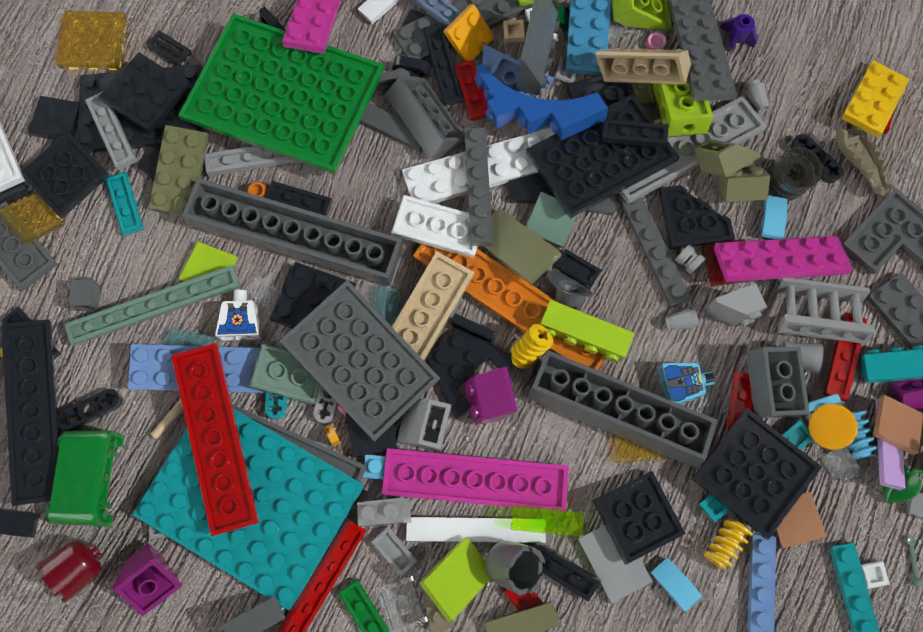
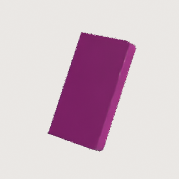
M923 379L890 383V390L900 399L901 403L919 412L923 410Z

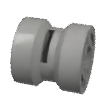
M690 245L675 259L679 265H684L686 271L690 274L705 260L702 255H697L694 252V248Z

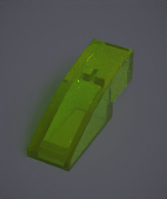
M513 506L511 530L583 538L584 513Z

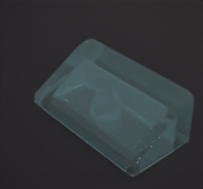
M380 286L375 289L374 308L393 326L400 314L401 289Z

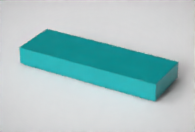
M123 172L108 177L106 182L122 235L127 236L145 230L128 174Z

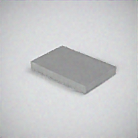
M605 525L577 539L596 577L601 579L600 584L610 604L653 582L640 558L627 565L624 564Z

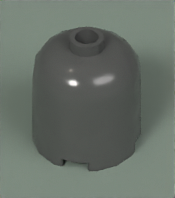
M501 541L496 543L486 556L485 566L489 578L497 585L515 594L533 593L544 579L542 563H545V559L542 553L534 547L513 541Z

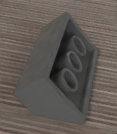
M398 77L385 93L390 105L399 114L401 121L408 127L412 137L417 140L423 153L428 158L443 157L465 144L464 133L425 78Z

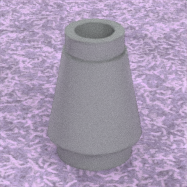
M756 79L744 86V93L758 111L770 106L763 82L761 83L759 79Z
M687 308L664 317L667 330L694 329L695 326L699 325L695 309L690 310Z

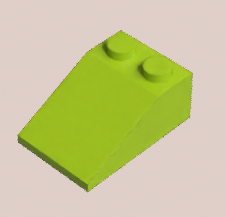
M612 0L614 21L626 27L659 30L672 29L668 0Z

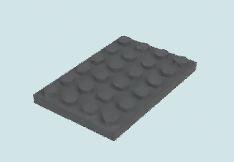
M348 280L280 340V343L374 442L440 379Z

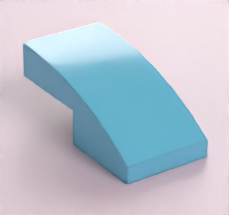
M768 195L767 200H764L761 237L771 239L784 238L787 219V199Z
M668 557L651 572V576L668 592V596L685 613L702 598L699 591Z

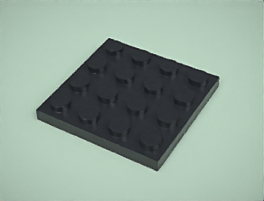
M746 408L691 479L764 539L769 540L822 466Z

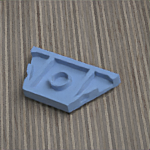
M484 45L483 64L502 84L516 91L520 61ZM544 73L545 76H548L546 89L552 85L554 78ZM516 91V92H518V93H521V94H524V95H527V96H530V97L535 96V94H530V93H525V92H521V91Z

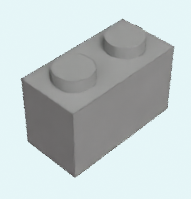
M395 498L357 502L358 526L360 527L411 523L410 499Z

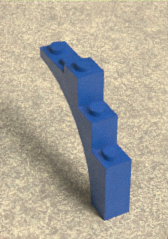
M484 64L476 66V76L474 79L478 88H482L484 91V97L487 101L486 116L489 122L494 123L496 128L518 120L522 128L525 127L528 134H531L550 125L553 133H557L560 139L563 140L606 119L608 107L598 92L569 100L533 98L518 93L502 84L490 73Z

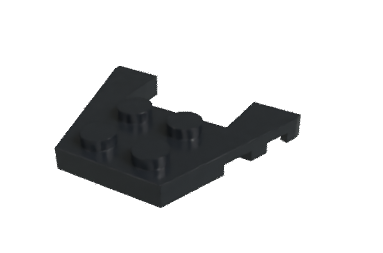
M457 328L427 357L431 369L440 377L438 383L447 402L451 404V409L457 420L471 407L470 402L457 389L488 359L498 368L507 367L508 372L515 366L511 359L512 354L460 328Z

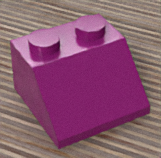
M507 367L473 376L466 381L465 392L470 400V415L474 419L475 425L499 422L517 412Z

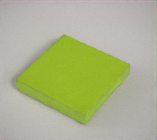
M198 241L179 280L186 282L231 265L235 266L238 258Z

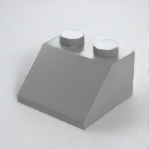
M755 283L715 298L704 309V313L729 325L737 326L742 324L744 327L754 323L755 319L761 317V312L767 308V305Z

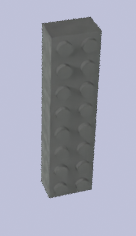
M549 350L546 352L528 396V399L696 469L706 461L718 421L710 416Z

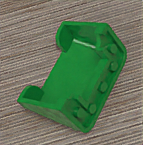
M110 430L65 431L59 436L57 442L59 452L51 501L46 509V518L49 519L51 524L112 527L113 516L107 515L106 508H110L111 503H107L113 458L118 457V452L115 449L123 447L124 435Z

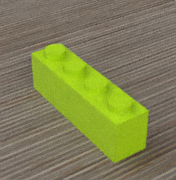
M550 300L540 324L550 332L552 337H560L565 343L572 346L580 345L589 353L605 355V358L612 362H622L634 336V332L553 300Z

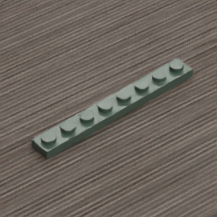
M231 265L68 322L64 325L69 343L73 346L235 290L240 288L241 285L235 267Z

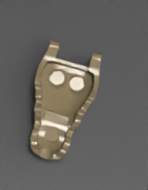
M856 126L852 128L853 137L848 138V131L846 129L837 130L836 141L839 149L848 158L850 163L857 167L864 175L872 191L879 196L890 193L895 184H889L887 181L888 176L885 175V172L888 168L884 166L886 160L880 159L882 152L877 151L878 146L869 140L865 131Z

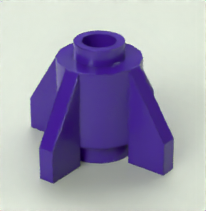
M740 14L737 17L724 20L720 26L721 29L729 32L731 42L726 49L729 52L735 43L746 41L745 43L754 48L758 42L755 21L750 15Z

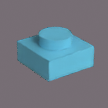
M365 455L364 465L367 466L363 478L383 480L386 456Z

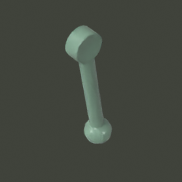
M907 537L905 544L909 546L914 574L912 583L914 586L920 587L923 582L919 578L914 551L916 540L913 537Z

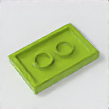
M465 537L419 584L446 620L451 622L487 584L490 578L486 573L485 559L470 539Z

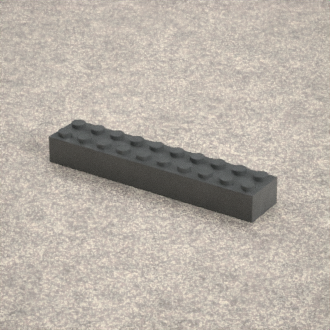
M197 178L182 214V218L188 226L387 286L391 285L404 248L401 238Z

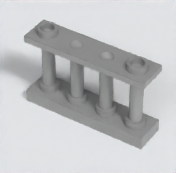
M782 278L775 289L776 293L786 294L787 314H784L778 324V333L867 344L875 334V326L863 323L861 303L870 293V288ZM795 295L808 298L809 317L796 314ZM817 298L829 299L831 319L818 317ZM839 301L851 302L853 322L840 319Z

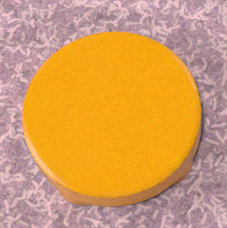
M838 404L820 406L812 413L809 419L808 428L812 439L819 446L826 449H843L849 446L858 434V423L855 416L849 409Z

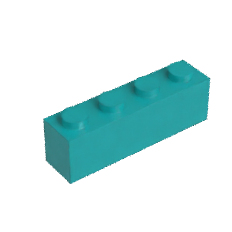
M923 345L914 346L912 350L903 351L902 347L889 349V352L880 353V350H869L859 358L863 384L923 379Z

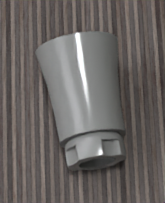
M774 342L773 347H800L803 369L815 374L819 372L823 360L822 343Z

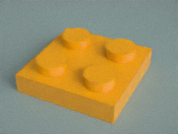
M470 4L443 31L463 62L473 60L483 50L484 45H488L495 38L474 4Z

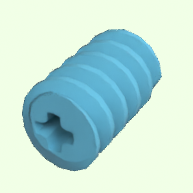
M865 410L852 412L858 423V434L854 441L845 447L846 450L853 451V453L847 456L848 459L857 460L877 456L871 454L873 450L877 449L876 446L868 445L869 442L874 440V437L866 436L872 430L871 428L863 427L864 424L869 422V419H862L861 416L867 412Z

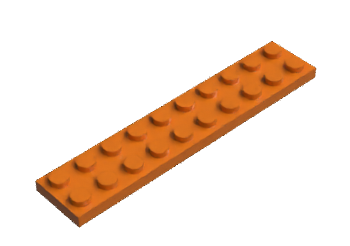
M421 244L413 255V259L428 267L437 251L475 272L464 293L524 333L532 325L541 324L550 300L557 302L479 249H477L475 257L470 258ZM557 336L553 337L554 342L549 349L558 355L597 371L606 360L605 355L589 353L584 350V347L577 344L576 346L569 345Z

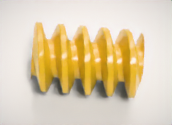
M540 324L532 325L512 346L511 359L515 366L521 369L532 367L553 345V337L544 326Z
M731 518L730 521H724L723 525L725 528L719 529L720 536L714 537L716 544H709L711 552H704V557L723 571H726L724 566L733 567V564L729 561L730 558L738 559L734 551H743L739 543L748 544L744 535L753 536V533L746 526Z

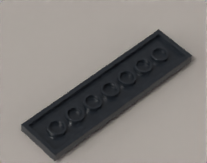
M50 319L1 324L11 504L12 506L48 502L51 501L59 452L57 446L59 427L57 421L52 323Z

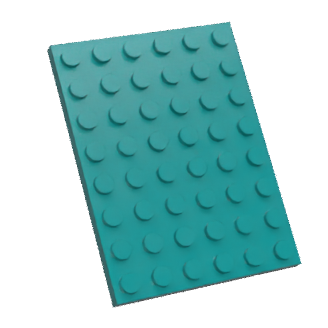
M233 408L260 523L217 536H211L188 429L183 433L132 515L270 599L275 596L278 604L290 611L343 525L365 485Z

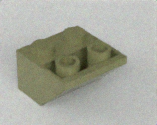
M710 139L694 148L701 171L724 178L735 175L736 171L752 165L753 161L761 157L760 153L738 144Z
M756 160L753 161L752 165L736 171V174L731 177L724 178L716 175L719 195L725 202L767 200L770 175Z

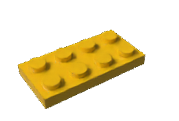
M873 60L841 119L879 138L910 79Z

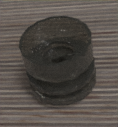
M793 147L786 150L766 170L770 175L769 192L773 196L785 198L787 201H793L801 197L806 191L814 187L821 178L822 164L818 156L804 147Z

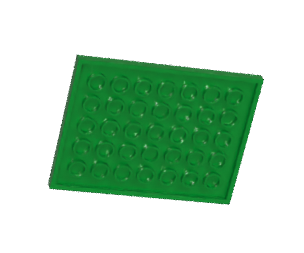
M233 13L180 111V119L336 174L385 70L384 64L328 45L324 54L283 47V38L286 31Z

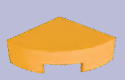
M332 423L325 426L324 430L332 446L335 447L341 444Z

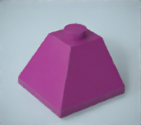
M148 543L129 557L112 588L140 615L144 616L182 587V584L164 557Z

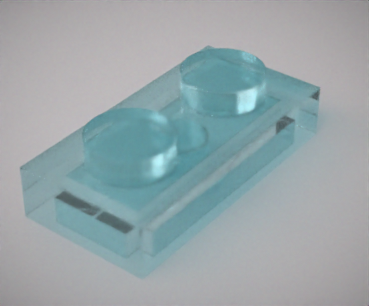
M171 327L165 345L206 346L213 344L215 339L210 336Z

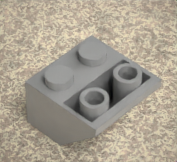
M418 399L403 415L397 442L441 453L451 412V404L430 399Z

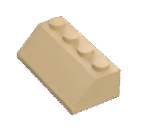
M616 48L596 51L595 54L604 82L686 84L691 66L688 50Z

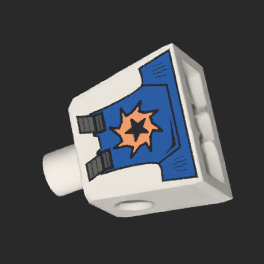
M234 290L233 301L222 302L215 335L220 341L262 340L258 307L254 301H247L246 290Z

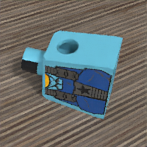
M664 363L658 368L665 398L680 405L702 397L706 394L705 386L715 384L714 374L712 372L701 373L698 363Z

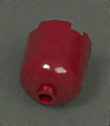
M73 540L38 563L36 569L39 571L43 569L45 574L41 577L55 596L61 593L63 595L61 600L66 603L100 574L101 562L98 557L102 554L94 544L89 546L83 541Z

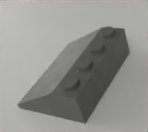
M534 0L520 59L516 91L540 95L541 88L545 89L548 76H545L544 73L545 70L550 69L552 58L548 57L549 51H554L556 39H552L553 33H558L560 21H556L558 12L551 0Z

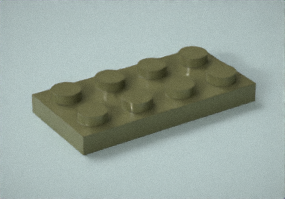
M165 125L149 204L150 209L179 215L183 214L196 180L201 177L209 138L208 133Z

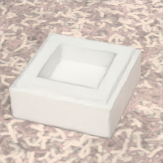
M883 561L861 564L868 589L890 585Z

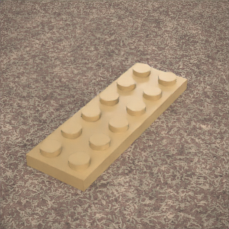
M437 251L392 326L424 361L475 275V272Z

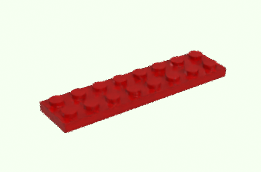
M213 343L171 355L211 536H217L260 523L218 344Z

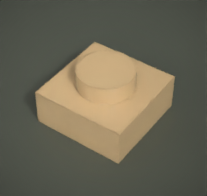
M523 20L503 21L505 43L525 41Z

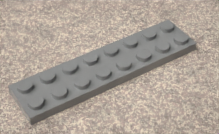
M742 96L712 112L713 119L707 134L669 136L668 142L679 155V160L619 193L626 203L629 204L698 167L699 163L694 148L710 139L739 145L764 132L767 125Z

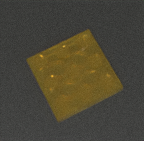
M65 11L57 66L60 69L120 70L127 23L125 12Z

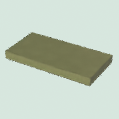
M498 208L492 214L493 246H480L530 285L561 257L559 250L501 208Z

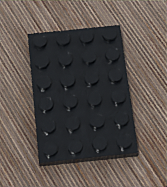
M201 64L165 67V69L187 82L190 88L151 133L123 115H117L132 149L159 147L162 145L165 125L204 132L203 127L181 120L179 117L180 111L203 70ZM114 72L80 75L78 141L89 153L108 150L85 100L104 90L99 78Z
M633 94L608 106L606 119L654 123ZM604 121L563 140L556 133L526 149V155L570 219L676 163L680 158L669 142L666 148L602 142Z

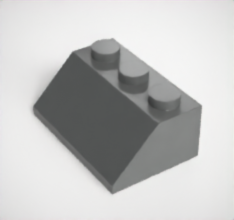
M762 347L746 352L754 414L761 419L810 414L800 347Z

